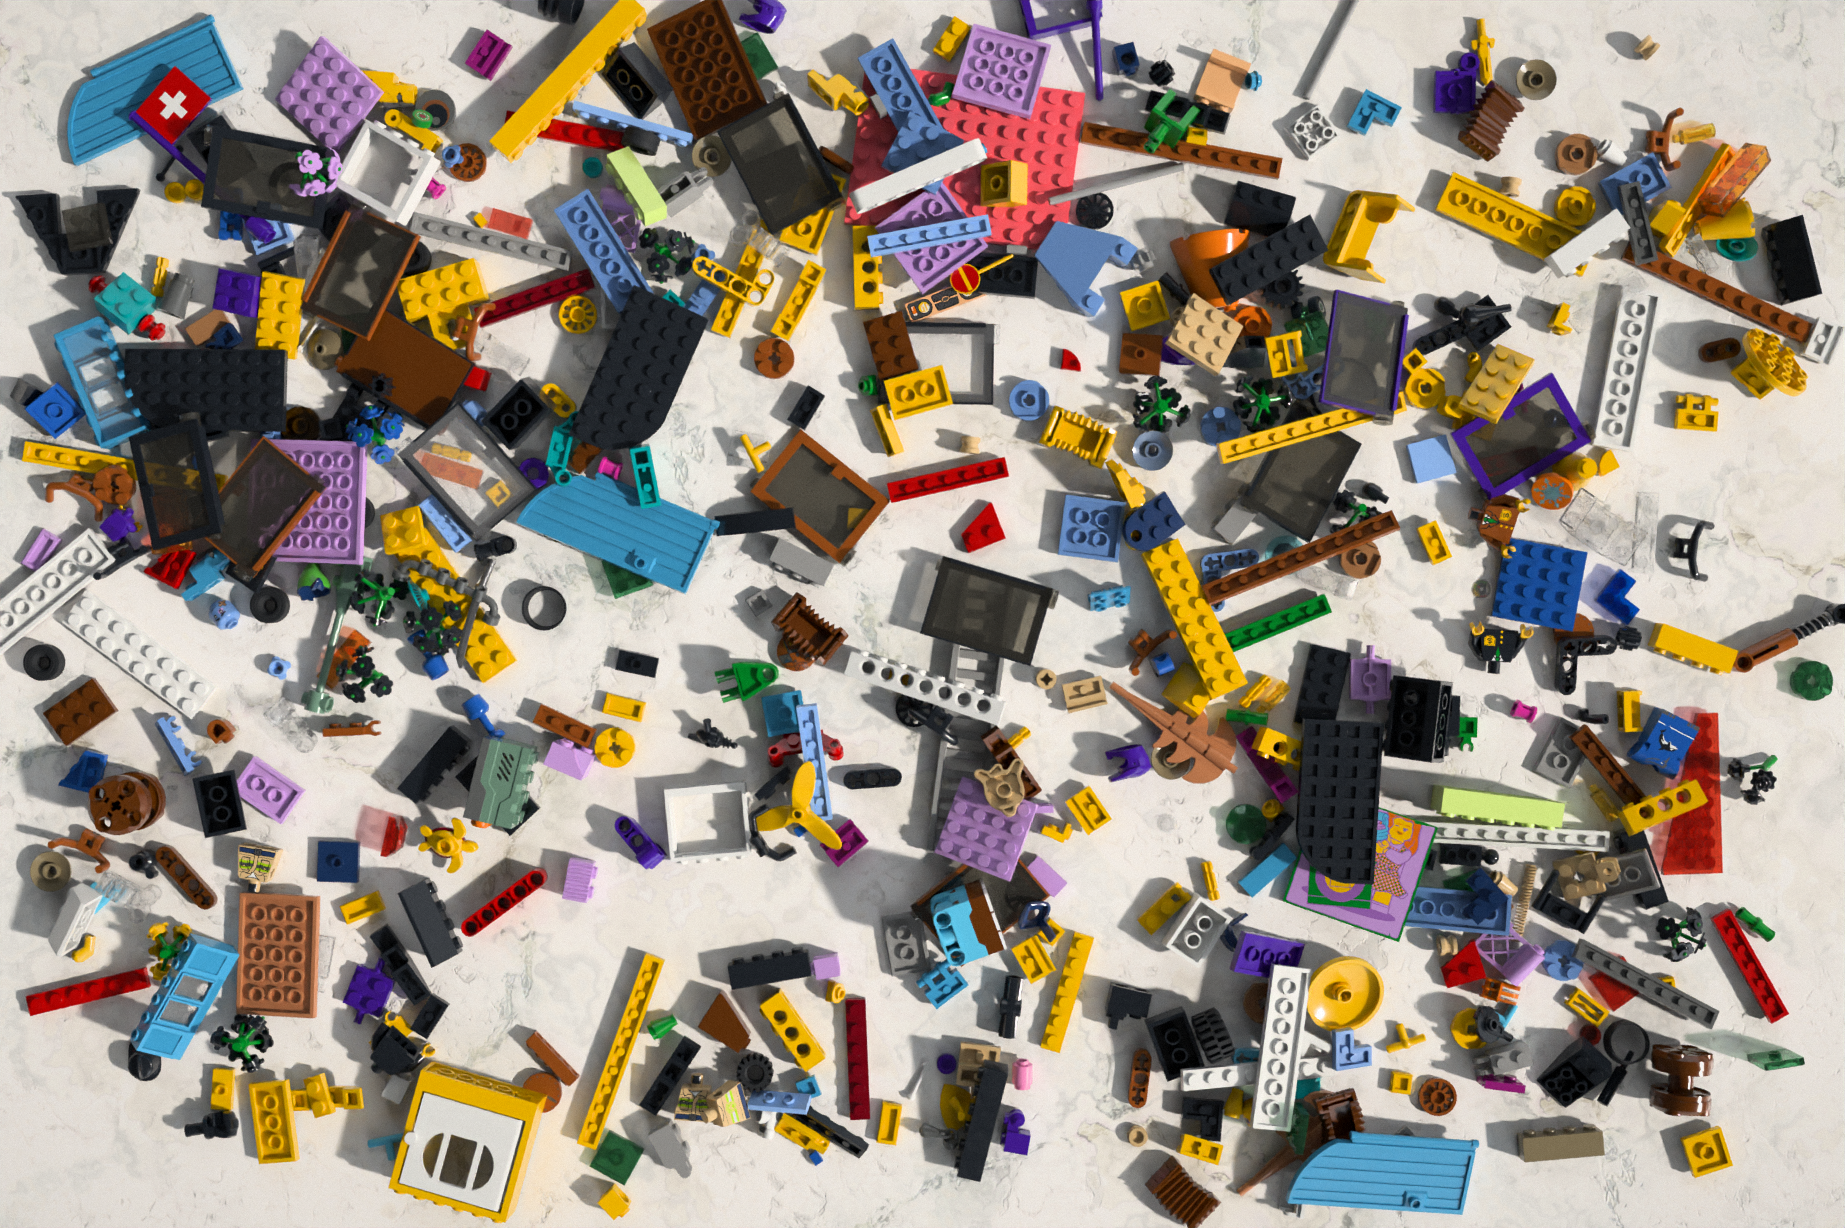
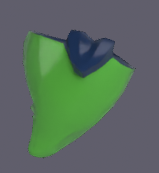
M308 563L299 577L297 594L301 597V601H314L313 598L324 597L331 593L330 582L321 571L319 563Z

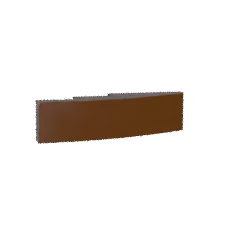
M997 725L980 736L1004 770L1009 768L1014 759H1020ZM1024 764L1021 780L1025 790L1024 800L1028 801L1041 792L1042 789Z

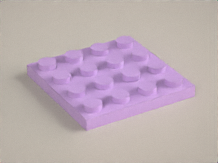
M973 24L952 98L1030 119L1051 50V44Z
M320 36L275 100L323 145L333 148L339 154L384 94V91L325 36Z
M942 182L936 196L924 191L877 225L875 229L878 234L968 217ZM983 238L894 253L893 255L919 291L924 294L988 248V245Z
M962 776L934 853L1011 881L1038 804L1023 799L1017 807L1016 814L1012 817H1006L1002 812L988 804L981 783Z

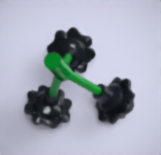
M1345 489L1342 493H1337V497L1333 501V504L1336 505L1335 510L1347 513L1348 510L1351 511L1353 509L1354 514L1346 524H1333L1329 531L1332 534L1350 527L1357 516L1361 518L1359 520L1360 523L1380 515L1382 512L1378 511L1375 506L1371 508L1366 507L1365 504H1360L1358 507L1354 504L1357 501L1354 498L1355 493L1348 492Z
M1771 755L1760 765H1743L1741 760L1733 758L1731 764L1728 765V774L1739 782H1742L1745 773L1750 772V770L1759 769L1758 772L1752 773L1753 777L1750 781L1753 785L1752 789L1740 791L1744 795L1743 800L1751 805L1765 802L1766 799L1759 793L1760 790L1768 792L1769 789L1775 788L1774 783L1777 781V778L1773 776L1772 771H1768L1778 760L1775 755Z

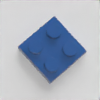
M58 382L25 407V410L54 439L86 415L85 409Z

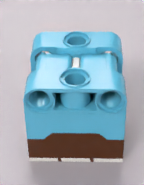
M982 878L934 895L931 898L930 907L934 925L949 964L956 967L1007 949ZM950 955H952V956H958V955H960V956H959L958 958H953V957H951Z

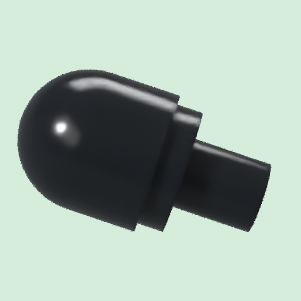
M1443 296L1435 300L1434 308L1437 312L1447 317L1451 315L1456 319L1458 318L1459 310L1454 308L1455 304L1453 301Z
M1368 482L1362 487L1363 495L1371 501L1376 502L1379 500L1386 504L1390 498L1383 494V489L1375 483Z

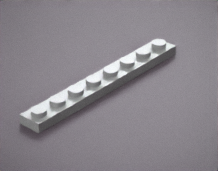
M414 212L410 228L411 232L421 236L568 272L573 256L572 250Z

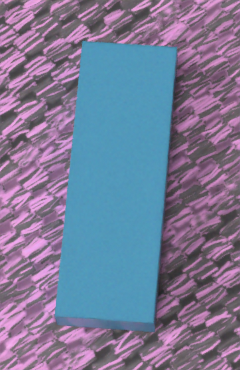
M1282 842L1239 880L1238 883L1253 898L1296 860L1297 857Z

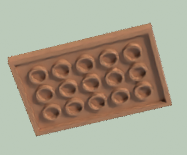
M257 892L240 893L238 953L240 955L237 966L236 1014L297 1018L317 1017L320 896Z

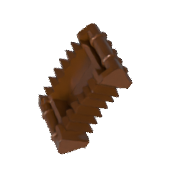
M1493 80L1485 86L1484 90L1486 92L1480 93L1482 98L1476 99L1478 104L1472 105L1475 110L1468 111L1471 117L1465 118L1468 124L1462 125L1466 130L1460 131L1458 134V140L1465 147L1471 149L1478 157L1483 158L1487 162L1499 155L1501 149L1498 144L1503 143L1501 139H1504L1503 134L1507 133L1505 127H1511L1508 122H1514L1512 118L1518 117L1516 113L1523 112L1525 109L1522 102L1515 98V95H1511L1502 88V85L1497 84Z
M796 592L780 612L777 613L771 624L775 631H782L781 636L787 635L786 641L792 640L791 647L797 646V652L803 650V656L809 654V660L815 658V664L824 666L838 648L843 645V642L849 635L842 627L834 629V624L829 626V621L824 622V618L819 619V613L814 614L815 609L811 610L812 605L807 606L806 598Z
M1354 1088L1312 1099L1323 1127L1321 1129V1135L1324 1138L1321 1140L1322 1146L1334 1139L1350 1140V1131L1364 1133L1363 1130L1366 1129L1363 1125L1365 1123L1362 1118L1364 1115L1361 1112L1362 1108L1359 1106Z
M1173 1155L1145 1183L1149 1191L1158 1199L1159 1204L1169 1211L1170 1216L1175 1214L1176 1220L1180 1219L1181 1223H1186L1188 1228H1198L1222 1203L1212 1192L1208 1193L1206 1188H1202V1185L1198 1186L1197 1182L1193 1181L1192 1176L1189 1177L1188 1172L1186 1173L1180 1161Z

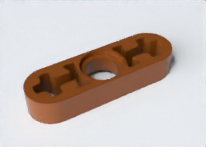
M1144 1048L1135 1050L1132 1057L1128 1101L1134 1108L1143 1107L1147 1101L1152 1057L1149 1051ZM1143 1053L1147 1060H1143L1142 1066L1143 1068H1146V1070L1140 1068V1061L1139 1059H1137V1057H1141V1054ZM1137 1073H1143L1145 1080L1142 1083H1136L1134 1076ZM1136 1088H1144V1090L1139 1089V1095L1142 1099L1135 1103L1132 1097L1136 1096Z

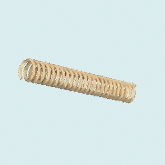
M1526 864L1527 867L1524 872L1529 874H1524V876L1528 877H1523L1527 880H1522L1526 883H1522L1525 886H1521L1524 889H1521L1523 892H1520L1521 895L1518 899L1523 902H1518V904L1522 905H1517L1521 908H1516L1520 911H1516L1519 914H1515V916H1518L1515 919L1520 921L1514 920V922L1519 924L1514 923L1518 927L1513 926L1512 928L1517 929L1515 931L1521 936L1524 932L1523 929H1525L1523 926L1526 923V914L1529 910V901H1531L1529 898H1531L1532 886L1535 882L1534 876L1536 875L1534 873H1537L1535 871L1537 870L1536 865ZM1510 939V941L1520 942L1518 939Z

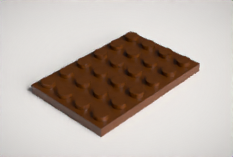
M704 0L647 28L695 141L717 133L718 130L768 104L723 0Z

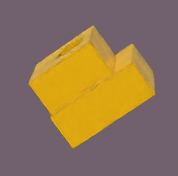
M1415 348L1403 358L1402 366L1410 375H1413L1428 361ZM1409 359L1414 362L1413 366L1408 362Z

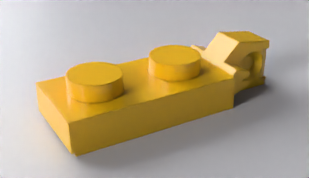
M783 1113L779 1122L774 1127L776 1132L806 1150L810 1148L824 1154L830 1144V1141L786 1113Z

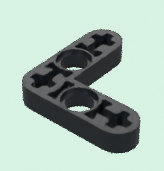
M1608 635L1568 636L1559 639L1556 648V690L1563 695L1572 694L1576 689L1578 656L1612 654L1617 649L1616 640ZM1591 641V648L1584 651L1582 648L1584 642ZM1607 641L1610 643L1606 648L1597 645V643L1606 644ZM1568 643L1571 644V647H1568L1567 650L1564 649V646H1567ZM1566 661H1570V669L1567 671H1563V663ZM1566 682L1569 683V686H1566L1565 689L1562 688V685H1565Z

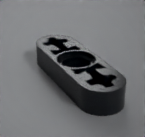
M1457 320L1416 339L1412 349L1417 348L1423 356L1465 337L1469 333V327L1464 326L1460 320ZM1457 325L1458 327H1463L1461 334L1459 332L1453 335L1450 334V331L1456 329ZM1439 332L1446 336V341L1443 344L1436 341V334ZM1431 340L1432 344L1425 347V352L1423 349L1419 350L1420 341L1424 344Z
M897 768L854 770L845 774L844 785L852 790L894 787L900 784L902 774ZM880 772H885L884 776H889L891 772H894L899 778H896L894 783L891 782V779H884L885 784H881L882 776ZM870 773L878 775L879 780L876 784H870L867 781V776ZM860 774H865V785H861L862 781L855 782L854 786L851 785V782H847L851 775H854L855 778H861Z

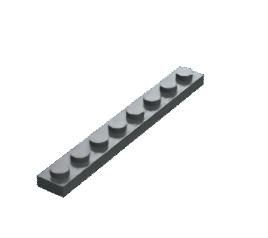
M1579 938L1571 957L1708 1029L1713 1028L1720 1012L1719 1010L1594 944Z

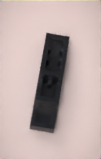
M1151 90L1145 111L1151 112L1166 93ZM1179 96L1174 97V100L1164 112L1171 120L1180 122L1194 105L1200 111L1190 126L1225 135L1231 117L1230 113L1214 110L1210 106L1190 102L1189 99Z
M793 507L714 516L715 520L720 522L718 529H716L717 536L796 528Z
M388 923L370 935L371 940L380 950V956L392 971V977L415 1006L432 994Z
M684 1035L639 1106L656 1116L701 1046Z

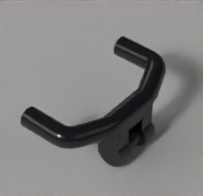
M1699 521L1690 539L1675 538L1676 552H1674L1673 558L1688 559L1690 574L1694 580L1703 582L1708 580L1707 574L1698 572L1696 558L1700 535L1703 529H1714L1715 525L1713 522ZM1685 545H1688L1687 553L1684 552Z
M126 537L120 539L119 543L107 547L108 552L116 559L115 562L104 570L94 573L93 578L101 580L108 577L131 561L151 552L152 546L149 544L142 545L134 550ZM124 549L127 554L122 557L120 551Z
M936 705L927 718L917 712L915 706H908L907 713L910 717L928 727L951 745L955 746L958 744V736L951 735L945 730L954 716L950 713H945L941 707ZM936 717L943 720L940 725L934 721Z
M764 804L753 810L748 816L751 832L749 841L757 849L759 857L767 855L773 860L781 862L795 855L797 851L792 846L779 854L767 845L758 831L756 821L757 817L769 811L767 804Z

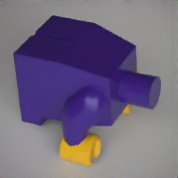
M119 505L111 511L112 515L100 525L99 528L113 542L126 537L128 532H139L143 527L142 524L139 525L140 522H135L131 517L134 514L131 508L123 509L124 506Z

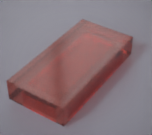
M493 208L488 228L528 240L533 220Z

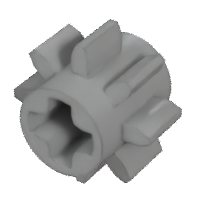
M1145 247L1137 250L1133 256L1134 258L1130 260L1133 270L1138 268L1139 272H1143L1154 267L1152 262L1155 261L1156 257L1153 250L1148 252Z

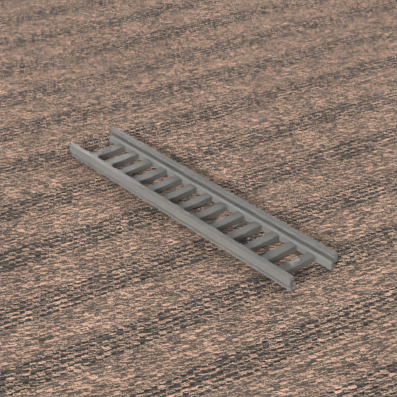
M962 573L955 633L972 638L973 632L985 636V641L998 642V646L1006 648L1014 587L1006 585L1005 594L968 590L970 574ZM973 598L1004 602L1002 614L965 610L966 599ZM964 618L1001 622L1000 634L963 630ZM953 643L948 682L953 683V680L956 681V677L993 682L992 693L1000 695L1004 658L984 652L962 650L960 645ZM959 657L996 662L995 673L957 669ZM947 688L946 698L950 696L949 688ZM962 693L959 698L970 699L966 693ZM946 708L944 711L947 714L950 713L954 718L982 721ZM988 723L987 731L996 725ZM950 724L945 729L948 733L957 735L960 739L983 741L980 736L984 733L950 729ZM941 737L927 853H933L935 837H940L943 830L937 828L938 817L947 818L950 809L939 808L940 798H955L957 790L942 788L943 777L962 779L963 776L977 781L974 778V772L945 769L946 757L983 762L982 769L989 771L992 753L986 744L984 753L947 749L948 742Z

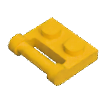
M1301 330L1265 338L1272 378L1308 370V366L1304 361L1300 339L1302 337ZM1289 339L1293 341L1297 366L1291 367L1287 340Z

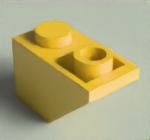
M1667 200L1653 207L1648 216L1652 235L1658 238L1667 235L1685 213L1686 209L1681 207V204L1675 200Z

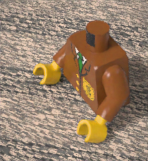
M1503 494L1490 500H1485L1482 509L1471 507L1468 512V519L1477 521L1476 527L1480 536L1491 547L1499 552L1501 551L1502 556L1507 559L1512 558L1507 553L1508 549L1512 552L1516 551L1514 546H1506V544L1510 542L1519 512L1524 513L1530 510L1525 508L1523 503L1529 504L1531 501L1526 498L1520 501L1517 497Z

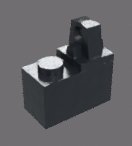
M1111 982L1105 1005V1016L1109 1017L1108 1028L1117 1030L1119 1019L1123 1020L1127 1014L1134 1019L1147 1018L1152 993L1149 990Z

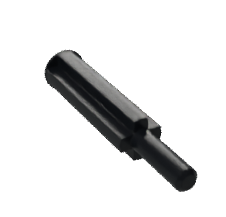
M1629 1050L1624 1060L1631 1061L1635 1053ZM1621 1064L1616 1066L1612 1076L1597 1098L1600 1104L1608 1107L1628 1072L1626 1071L1628 1065Z

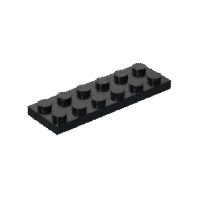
M1308 215L1210 268L1208 271L1228 306L1328 251V248L1311 215Z

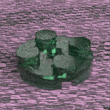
M1804 661L1799 663L1798 667L1790 675L1792 691L1804 700H1821L1832 692L1833 676L1826 664L1818 661ZM1811 675L1816 680L1813 686L1807 682Z

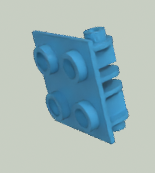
M1121 585L1113 587V589L1109 588L1107 591L1105 589L1102 592L1101 590L1092 591L1091 594H1087L1088 601L1090 602V611L1101 612L1109 607L1115 606L1120 608L1130 603L1131 587H1123Z

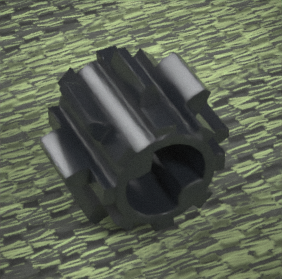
M1165 59L1156 61L1150 67L1149 77L1158 87L1162 85L1167 86L1174 80L1172 77L1175 75L1174 69Z
M381 373L378 377L372 376L373 382L368 384L373 389L371 394H377L379 399H384L386 395L392 396L391 391L396 388V386L392 385L393 377L387 378L385 373ZM381 381H383V382L385 383V384L383 385V388H384L383 391L380 390V388H381L380 382H381Z
M1624 626V628H1619L1615 640L1620 649L1632 651L1633 649H1638L1642 636L1641 632L1637 631V628Z

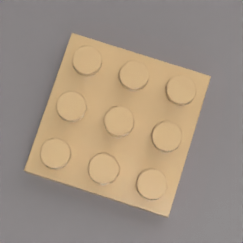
M1193 293L1189 297L1165 344L1212 375L1217 376L1234 346L1243 325Z

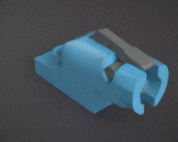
M213 546L197 554V561L189 569L197 583L193 582L185 587L186 591L181 594L185 601H193L225 579L221 571L230 564L231 560Z

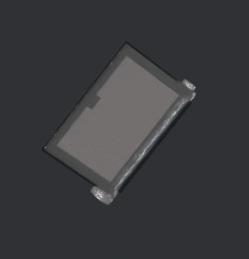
M905 322L919 370L889 379L943 365L953 405H993L994 344H1000V324ZM879 377L878 404H890L884 384L885 380L880 381Z
M460 401L415 440L407 437L393 449L403 460L402 462L476 541L479 539L482 542L492 535L490 530L538 490Z

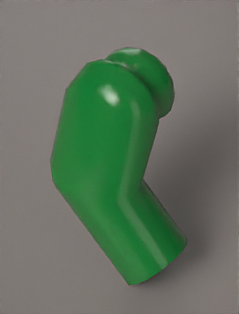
M945 82L942 92L931 94L928 97L929 104L935 107L947 104L950 101L955 85L951 82Z

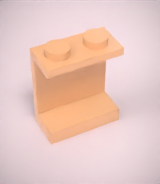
M1213 49L1193 99L1197 100L1198 104L1215 107V110L1231 113L1251 63Z

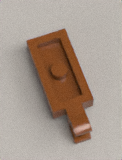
M371 721L367 726H362V722L349 723V727H342V723L329 724V728L323 729V737L377 736L382 733L381 731H374L373 726L381 724V721Z

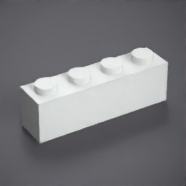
M1616 208L1544 258V260L1557 278L1564 275L1568 278L1577 271L1576 267L1582 264V266H1585L1593 260L1592 255L1597 252L1600 255L1609 249L1610 246L1608 244L1613 240L1617 243L1626 237L1625 232L1630 229V226Z

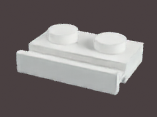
M1817 317L1801 355L1817 362H1822L1826 366L1831 365L1844 336L1845 327H1841L1825 318Z

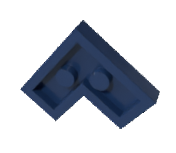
M1481 867L1465 879L1478 896L1463 909L1477 925L1509 899Z

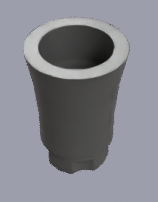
M175 272L156 309L185 320L186 309L195 280Z

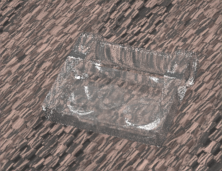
M733 429L726 465H737L755 469L751 460L734 457L735 451L747 453L740 440V436L747 434L753 448L766 441H769L771 445L773 437ZM770 449L759 454V456H762L761 463L764 467L762 473L767 471Z

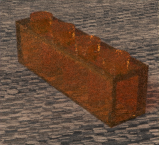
M1745 143L1697 199L1703 214L1721 218L1725 217L1771 162L1766 146Z

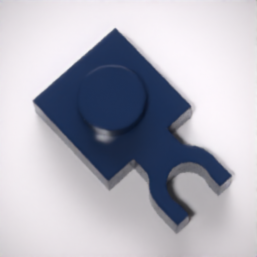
M228 323L214 334L216 341L209 342L205 347L211 349L213 346L215 349H233L243 341V338L233 323Z

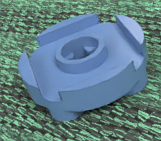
M1025 380L1020 382L1013 388L1009 396L1011 411L1014 416L1024 421L1037 420L1044 415L1049 406V394L1037 381ZM1027 395H1031V399H1035V403H1031V406H1027V403L1023 402Z
M1216 407L1204 414L1200 422L1202 438L1213 447H1217V443L1238 438L1241 431V421L1235 412L1229 408ZM1223 422L1225 424L1224 428H1226L1225 431L1217 432L1215 424Z
M1557 940L1544 949L1545 953L1543 955L1545 959L1542 961V966L1550 977L1559 981L1574 980L1579 976L1584 963L1571 957L1576 947L1575 944L1566 940ZM1563 955H1565L1567 963H1564V965L1561 966V963L1558 962V959L1562 958Z

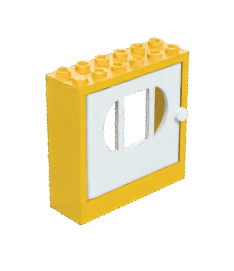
M432 1061L420 1071L388 1188L393 1189L397 1194L413 1195L417 1200L427 1199L433 1201V1204L438 1206L447 1205L455 1211L471 1212L475 1217L484 1216L491 1218L495 1223H505L516 1210L547 1095ZM524 1121H526L525 1126H524V1130H523V1133H522L521 1141H520V1144H519V1148H518V1151H517L516 1159H515V1162H514V1166H513V1169H512L511 1177H510V1180H509V1184H508V1187H507L506 1195H505V1198H504V1202L502 1203V1200H503V1197H504V1193H505V1190H506V1186H507V1182H508V1179H509V1175H510V1172H511L512 1164H513L514 1157H515V1154H516L517 1146H518V1143H519L520 1135H521L522 1128H523V1125H524ZM443 1133L442 1144L434 1173L431 1177L423 1164V1151L427 1142L433 1136ZM451 1135L477 1142L465 1188L439 1180ZM485 1145L493 1157V1173L485 1185L478 1189H473V1183Z

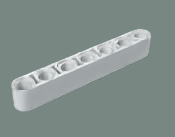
M974 139L851 192L849 196L857 214H861L985 161L987 156L980 139Z

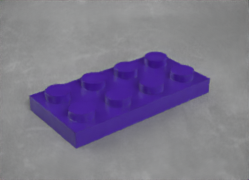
M1241 930L1229 969L1233 972L1269 978L1271 964L1298 967L1305 944L1299 941Z

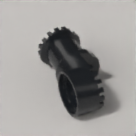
M511 536L494 538L490 542L481 545L474 544V552H476L475 555L479 562L487 557L511 554L517 548V542ZM505 539H509L512 542V548L507 551L502 548V542Z

